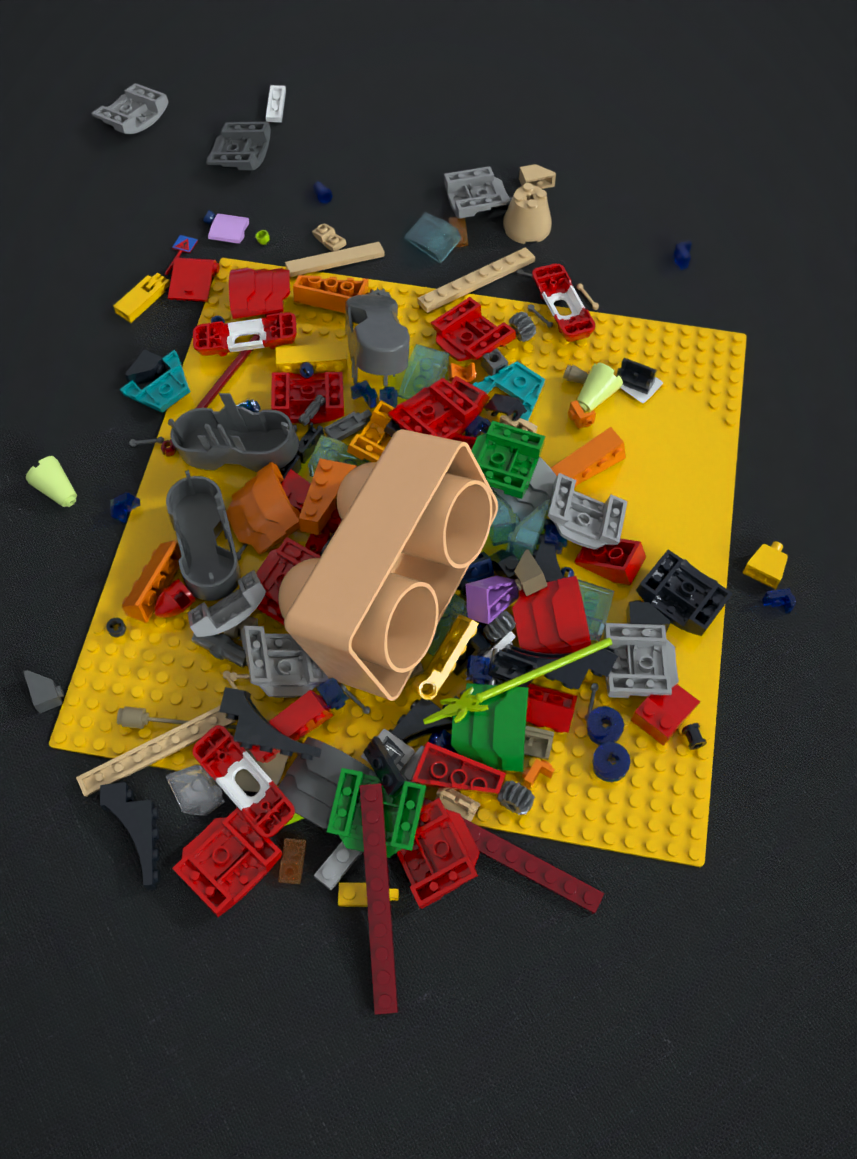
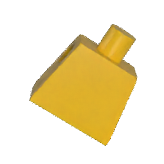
M776 541L772 543L771 547L762 544L748 561L743 574L776 589L782 579L788 558L787 554L781 552L783 545Z

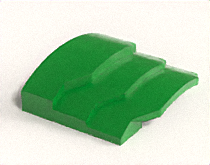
M492 420L488 432L478 436L472 448V453L490 487L503 490L504 494L522 499L539 461L545 436Z
M467 683L466 690L473 687L474 691L471 695H476L498 685ZM514 687L484 700L478 705H488V710L479 712L467 711L466 716L456 724L454 719L457 715L453 716L451 746L459 755L494 769L523 772L529 688Z
M341 768L327 832L339 835L347 849L364 852L360 785L379 784L381 782L376 776ZM405 781L395 795H388L382 785L388 858L401 849L412 851L426 785Z

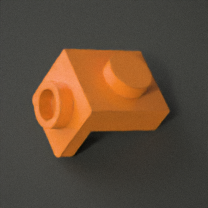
M471 362L468 367L454 363L448 366V381L452 382L454 377L457 376L470 383L476 377L475 363Z
M576 400L570 403L568 416L571 421H574L577 428L580 429L591 426L595 421L596 413L595 411L584 413Z
M536 758L532 767L527 766L522 775V778H524L523 786L530 790L540 773L551 779L555 769L549 762L545 760L540 761Z

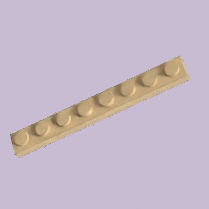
M525 247L418 297L417 303L428 313L535 262V256Z
M220 705L76 777L83 795L87 797L99 791L100 785L113 784L197 742L212 727L217 725L227 727L237 721L226 719V715L219 712Z

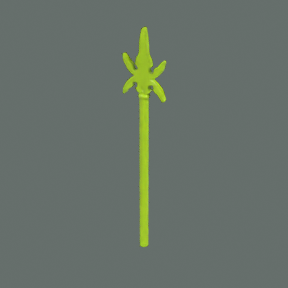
M608 637L482 693L471 695L474 689L470 687L463 692L460 699L447 698L440 700L441 705L447 704V706L443 710L423 719L424 724H429L445 717L457 715L454 719L456 724L466 716L467 711L479 712L488 710V705H478L484 700L612 645V640Z

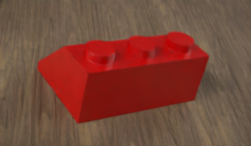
M530 683L527 686L529 691L526 722L533 723L537 727L552 728L559 733H569L577 695Z

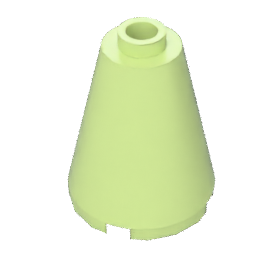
M598 362L596 365L595 363L581 389L577 401L584 413L591 412L623 385L621 377L619 375L616 377L613 374L614 370L606 364Z
M54 456L45 457L38 461L40 463L38 467L32 466L26 475V480L31 486L62 507H70L76 502L77 494L59 461Z

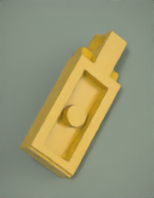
M339 883L338 906L368 907L366 883ZM389 888L390 901H398L399 889Z

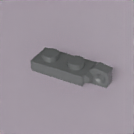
M369 409L362 413L353 412L324 427V433L334 445L365 428L370 421L372 413Z

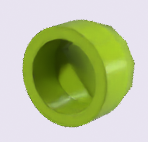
M266 230L257 232L255 236L261 245H266L270 240Z

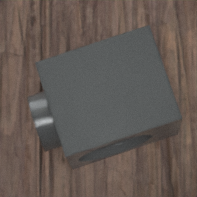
M496 348L482 356L481 366L488 375L493 376L499 370L507 367L508 361Z

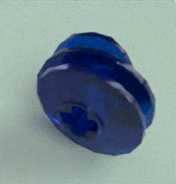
M608 706L597 707L589 714L587 719L588 736L592 742L598 745L607 746L614 744L623 733L624 722L622 716L614 708Z
M605 742L599 745L592 759L594 773L599 779L606 782H616L625 777L631 763L627 750L615 742Z

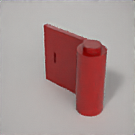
M176 257L168 299L208 302L212 276L215 277L216 273L219 272V263L211 259Z

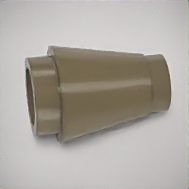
M567 365L563 378L567 379L566 381L584 384L588 374L575 365Z

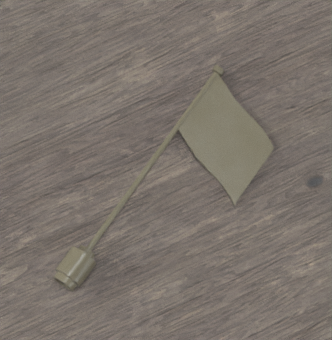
M125 706L124 708H119L117 714V724L129 728L143 729L145 725H148L149 721L174 724L188 722L186 720L149 717V713H146L145 708ZM229 725L225 728L236 729L237 725ZM244 748L270 779L278 785L289 756L281 755L279 752L270 762L262 763L255 759L249 749ZM241 769L237 772L235 781L243 791L259 792L260 784L247 769Z

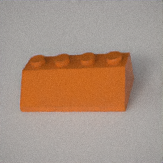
M176 541L160 543L159 547L153 551L148 565L146 564L143 567L140 578L134 582L129 596H126L123 600L122 608L127 616L144 623L149 621L155 610L158 596L164 588L171 584L180 568L179 559L182 556Z

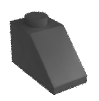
M28 670L24 671L33 705L39 713L63 704L61 697L64 696L60 685L56 686L54 681Z

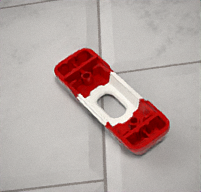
M551 264L535 268L532 272V277L540 290L541 298L545 300L558 324V331L563 334L568 342L590 337L595 330L596 324L589 311L585 309L563 265ZM564 300L572 313L568 316L560 315L554 302Z
M291 312L266 315V318L231 323L220 321L200 324L193 330V347L202 356L218 354L221 357L226 356L230 352L266 347L274 350L281 345L294 343L297 335L296 317ZM254 334L260 336L258 341L235 344V339L240 336Z
M217 725L212 727L193 746V756L241 810L260 835L267 838L274 836L293 818L295 813L294 805L244 748L239 747L240 743L233 741L234 736L224 726ZM241 769H247L260 784V790L255 796L250 797L246 795L236 783L235 775Z

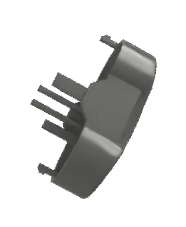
M364 294L353 296L346 301L345 331L348 337L350 359L352 360L351 377L354 384H357L358 368L369 374L382 375L383 387H387L388 375L395 377V374L403 372L408 367L410 336L408 329L401 325L398 320V304L393 298L377 294ZM353 323H356L358 325L353 330Z
M219 393L225 405L220 411H213L211 408H197L182 414L175 422L173 419L168 421V425L172 427V443L180 456L188 465L198 469L215 471L224 464H239L254 472H258L271 462L281 469L293 460L299 447L298 436L286 414L277 410H262L259 413L252 412L244 407L236 406L230 393Z
M187 470L185 471L186 478L176 482L168 491L166 506L173 529L176 531L182 556L179 559V566L187 589L198 599L215 601L230 595L238 587L239 583L237 580L241 578V571L219 486L209 478L190 476V472ZM222 530L224 531L225 539H228L230 551L217 545L216 539Z

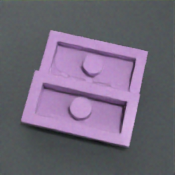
M217 214L211 225L208 239L240 244L244 238V230L249 225V218Z

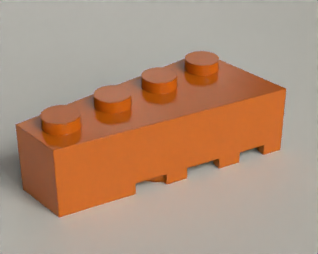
M298 275L293 285L294 302L345 313L347 299L368 293L369 279L362 278V281H354V278L337 280V277L322 279L321 276Z
M609 427L551 467L556 476L560 473L575 479L576 487L585 480L626 458L624 442L613 428Z
M319 459L299 516L300 532L315 535L321 533L330 520L331 514L337 509V493L341 482L351 470L357 467L356 465Z

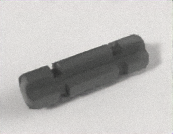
M317 395L314 399L315 401H312L304 411L305 413L299 417V422L302 425L306 426L310 419L320 410V407L325 404L326 399L322 395Z

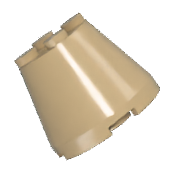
M525 183L515 191L503 221L505 233L509 238L518 243L525 244V242L532 241L540 242L549 235L552 220L545 190L531 183Z

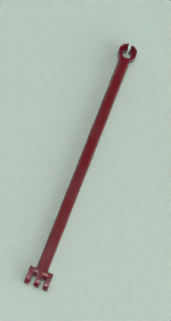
M254 334L249 342L260 340V336ZM254 349L244 350L238 354L195 409L207 408ZM171 439L164 441L161 445L163 455L166 454L167 457L175 455L177 450Z

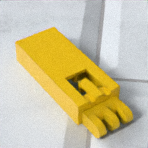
M156 273L153 277L147 275L113 306L115 313L132 323L165 293V289L170 286L171 281L159 273Z

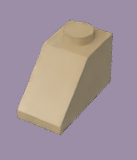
M536 164L520 167L519 180L522 186L525 183H531L541 189L555 187V172Z

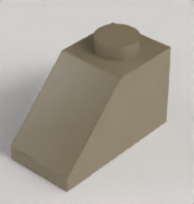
M529 549L526 550L514 571L517 577L514 581L518 590H523L525 595L528 596L548 585L542 570Z

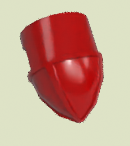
M176 579L168 587L164 588L158 596L155 604V615L163 618L174 617L184 613L197 600L179 579Z

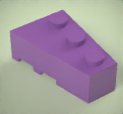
M494 576L467 583L466 609L468 618L485 624L491 623L518 598V588L514 579Z

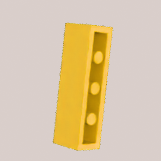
M344 342L276 347L277 372L300 373V365L306 362L313 365L314 372L348 370L346 344Z

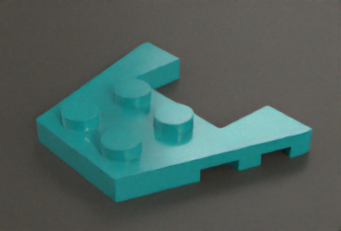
M175 350L162 358L170 370L141 390L133 380L120 389L124 396L160 412L167 410L191 391L179 356Z
M516 361L499 370L497 374L489 375L483 381L475 382L472 385L483 390L486 394L496 386L511 397L519 398L527 410L520 418L529 421L545 384V379Z

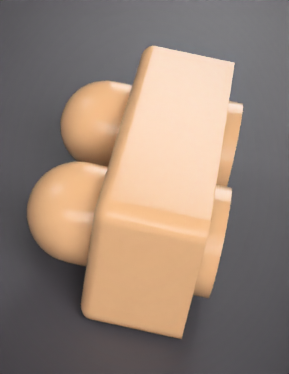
M404 429L398 430L393 434L377 462L362 464L345 476L337 493V509L342 522L320 558L304 560L289 570L281 583L278 595L279 608L285 619L286 631L330 679L390 701H394L399 697L413 669L427 653L434 638L436 627L469 565L483 549L490 526L498 511V501L466 442Z

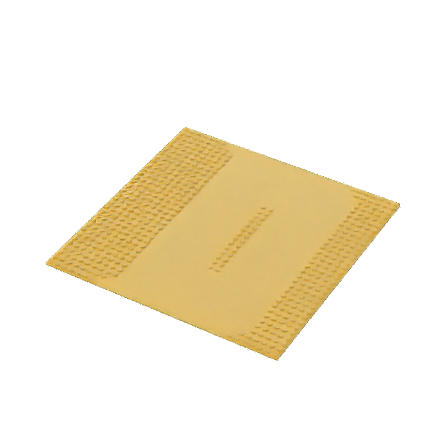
M221 258L219 262L220 270L213 279L208 302L204 304L197 325L211 323V319L214 316L223 317L225 323L265 318V314L237 319L232 318L229 302L230 271L245 267L255 270L263 268L267 270L286 269V267ZM317 271L302 274L321 276L322 279L337 277V280L354 278V281H362V278ZM298 276L290 277V294L283 300V313L291 312L295 315L297 335L294 343L279 347L345 342L348 370L326 371L343 372V417L353 412L362 413L368 409L373 413V410L380 401L396 408V405L410 399L424 387L431 386L441 378L448 381V366L451 363L463 367H468L471 362L475 363L477 374L470 384L479 383L489 376L481 366L482 357L477 360L457 361L445 353L436 344L437 332L431 326L432 321L468 297H471L481 305L482 316L496 326L503 322L510 325V318L517 312H526L531 317L536 326V334L530 340L522 342L516 337L504 347H498L497 349L508 361V366L518 361L545 379V384L529 419V422L538 426L537 434L545 436L540 457L551 468L609 427H612L624 442L626 458L578 484L574 491L603 503L606 502L610 494L628 501L620 538L640 541L646 554V559L631 585L614 583L576 565L574 561L583 546L563 538L556 528L555 551L560 570L563 567H570L574 571V576H577L591 645L604 640L605 623L627 624L626 609L629 602L635 600L643 601L636 589L668 549L680 558L686 559L703 574L718 581L724 588H727L746 349L745 334L589 311L596 324L594 332L588 338L568 342L563 334L558 331V324L549 307L544 304L466 294L426 313L417 303V298L435 290L434 288L369 279L368 293H370L371 289L375 291L377 287L379 290L385 289L386 292H390L391 298L398 304V320L401 325L408 329L410 336L408 367L403 372L395 374V377L388 375L387 387H383L382 375L369 374L359 368L357 384H354L351 377L352 360L350 359L348 337L345 331V313L294 302L293 285ZM528 305H534V309L548 322H552L553 327L548 328L546 323L537 315L529 312ZM555 306L558 313L562 316H568L572 313L570 308ZM353 323V330L358 324ZM254 335L237 337L235 344L249 342ZM192 338L182 366L191 392L167 409L158 437H163L164 441L171 439L172 427L168 425L169 419H173L175 422L182 414L195 409L241 351L230 352L223 357L218 354L202 356L194 349ZM269 347L254 349L219 393H230L236 406L244 407L252 412L259 413L262 410H271L272 373L277 372L276 349L272 350ZM627 358L657 370L656 377L663 384L645 403H641L620 388L592 410L595 411L596 417L591 426L578 429L574 421L570 420L568 416L570 403L577 400L584 384L566 381L567 379L563 378L567 365H575L589 374L592 366L600 362L611 367L614 370L613 374L617 376L622 360ZM496 386L487 394L490 399L495 393L510 396ZM219 394L207 408H211L213 411H220L225 406ZM483 409L462 435L478 437L487 433L492 420L499 422L500 416L506 414L498 413L496 416H491L493 411ZM339 419L325 423L313 424V427L317 429L318 425H320L323 427L324 430V427L336 422ZM297 424L298 432L296 434L299 441L309 430V424L306 426ZM363 429L334 445L324 433L325 439L305 464L301 463L302 468L298 475L311 483L320 458L356 465L357 467L370 463L371 461L367 459L361 460L347 452L351 441L356 434L360 435ZM155 443L49 741L51 748L114 759L182 725L149 721L148 725H145L143 729L122 727V725L117 724L119 708H124L125 706L145 708L146 713H149V717L190 721L221 705L225 687L232 688L228 680L223 677L224 671L235 672L237 675L249 674L248 666L242 668L227 659L220 660L214 657L209 650L193 643L191 640L194 632L189 625L188 612L205 602L207 607H210L222 599L206 601L195 597L197 601L187 608L184 613L174 617H158L155 615L154 610L147 623L127 616L122 608V603L125 597L129 596L134 582L140 578L143 567L146 564L148 565L153 551L159 547L160 543L173 540L178 543L176 531L173 529L168 514L166 497L168 491L176 482L186 478L185 471L189 470L190 476H203L213 480L221 490L226 511L232 502V494L257 476V472L239 464H224L215 471L194 468L182 459L178 451L170 457H167L166 454L163 455L161 450L162 444ZM498 507L497 515L490 526L487 540L481 552L484 551L490 556L504 549L513 553L519 561L523 553L528 549L533 555L534 550L539 549L540 545L537 543L540 534L545 533V529H543L546 518L550 519L548 517L549 508L522 526L513 515L504 514ZM229 522L235 551L239 552L244 543L239 542ZM299 528L289 535L288 538L305 547L310 533L300 532ZM222 530L216 539L217 545L230 551L228 539H225L224 531ZM285 539L261 555L256 552L252 545H248L238 561L241 578L253 570L257 572L269 552L278 549ZM179 568L171 583H173L176 579H179L185 585L181 570ZM565 572L564 577L567 578L569 572ZM459 590L455 591L436 627L432 643L421 660L424 671L457 616L461 614L468 617L466 609L467 598L462 597ZM519 590L518 598L504 610L508 611V613L511 614L513 617L514 615L512 607L520 598ZM725 605L702 636L684 631L671 623L669 625L666 639L675 646L678 685L698 699L700 704L664 746L631 721L636 709L648 696L629 695V698L608 697L605 676L599 677L593 674L591 669L588 670L579 690L575 688L569 689L563 686L562 682L556 679L554 681L549 680L544 675L533 679L532 684L577 695L569 733H559L552 728L537 727L533 723L526 722V726L554 732L549 759L524 755L523 772L499 770L506 773L502 785L506 781H514L523 786L524 778H522V775L527 766L532 767L536 758L540 761L545 760L549 762L555 769L551 779L541 773L538 775L530 789L535 797L532 807L527 814L522 815L506 810V807L502 806L498 801V794L491 795L456 790L480 803L471 822L479 827L702 867L705 863ZM257 609L249 615L258 618V626H264V632L267 634H289L284 626ZM120 618L123 620L126 626V632L123 636L115 638L109 634L106 624L110 619ZM475 621L479 623L477 631L487 639L483 632V627L487 624ZM114 625V631L118 630L119 625ZM515 627L512 633L516 637L511 642L514 646L520 647ZM238 637L237 639H232L236 640L234 642L237 645L243 647L242 641L239 640L240 637ZM490 639L488 640V642H489L492 646L495 644V643H492V642L490 641ZM490 663L484 667L486 670L490 669ZM471 666L458 676L454 672L449 673L437 695L430 699V701L442 709L443 705H441L440 700L454 698L455 696L461 698L460 693L466 689V684H473L477 679L476 676L469 679L465 675V672ZM418 676L408 679L401 694L394 701L343 684L363 705L370 708V713L364 714L363 709L345 692L340 690L338 687L341 684L340 682L329 678L327 684L317 685L312 691L323 698L335 716L306 734L304 738H300L297 742L304 743L307 737L317 739L348 754L373 770L370 763L361 757L363 751L372 742L373 737L378 736L383 729L387 731L393 730L398 725L399 718L403 714L407 715L414 701L422 698L413 690V682ZM250 678L233 681L238 690H244L251 694L250 698L253 704L268 722L300 698L268 697L259 686L250 683ZM428 683L423 685L422 692L428 689ZM593 683H597L599 689L595 693L591 714L593 719L587 722L585 715L588 713L592 693L590 687ZM699 723L700 733L703 739H706L707 744L701 748L690 750L688 739L682 733V729L687 725ZM227 729L233 736H235L236 729ZM452 730L426 735L408 743L415 753L421 745L424 746L426 742H430L459 754L451 746ZM195 743L149 765L211 777L193 756L192 750ZM293 753L292 757L289 756L283 775L277 787L280 785V783L286 775V772L288 771L293 761L297 757L296 753ZM426 786L424 797L434 801L439 787Z

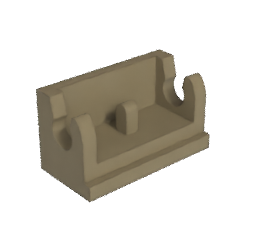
M526 726L524 755L548 760L554 732Z

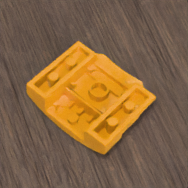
M380 401L373 410L370 421L361 434H356L349 444L347 452L361 460L367 459L371 462H377L391 439L384 432V429L391 420L388 412L395 408Z

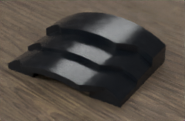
M669 549L636 589L643 601L652 604L670 620L671 624L699 636L704 634L733 594L720 585L718 581L703 574L686 559L680 558Z

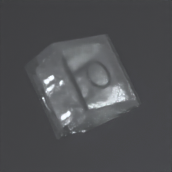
M194 765L166 776L183 813L206 816L224 803L221 789L201 765Z

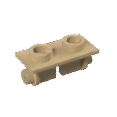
M440 787L436 793L435 800L440 798L446 809L460 813L464 819L470 822L480 806V803L454 789Z

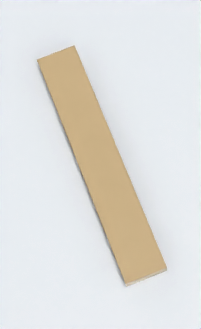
M380 242L287 261L285 266L287 270H290V277L384 257V250Z

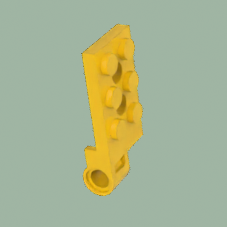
M461 614L457 616L423 674L426 676H418L414 680L413 690L417 695L426 700H430L437 695L449 673L454 671L459 656L463 655L466 651V644L469 639L476 634L479 623ZM428 683V689L422 692L423 685Z

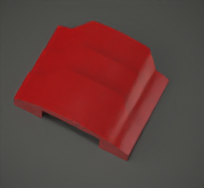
M245 267L230 271L229 302L233 319L284 312L283 300L290 294V270L283 268L255 270Z
M468 297L431 322V326L437 332L436 344L457 361L477 360L498 347H504L516 338V331L505 322L496 326L482 316L481 305L471 297Z
M289 372L272 373L271 410H277L286 414L291 423L301 424L299 417L305 413L304 411L312 401H315L314 399L317 395H322L326 402L320 407L315 416L310 419L308 424L311 422L313 424L325 423L344 416L343 372L318 373L308 378H303L301 374Z
M441 378L431 386L424 387L410 399L396 405L395 409L388 412V416L401 429L453 439L477 417L479 406L446 379Z
M286 537L278 549L269 552L263 564L256 572L266 591L264 598L256 609L285 627V619L281 614L278 601L279 589L285 575L298 563L307 559L320 558L321 556Z
M577 576L547 582V587L528 596L525 595L523 590L519 591L520 598L514 604L512 610L519 646L522 649L549 654L571 653L591 645Z
M440 798L423 806L412 851L401 849L397 852L412 885L410 889L418 906L423 909L441 899L447 893L457 889L460 885L478 876L475 865L480 852L461 814L445 809Z
M237 807L228 817L215 818L206 829L183 848L182 859L172 869L203 903L219 917L241 900L270 871L282 856V851L269 838L260 835Z

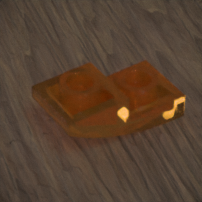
M465 217L449 218L452 248L468 246Z
M285 838L278 882L301 883L307 840Z

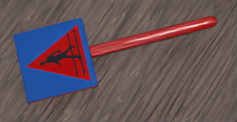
M180 235L172 246V249L179 250L175 258H179L182 252L191 253L198 239ZM174 260L166 270L165 275L169 274L174 265Z

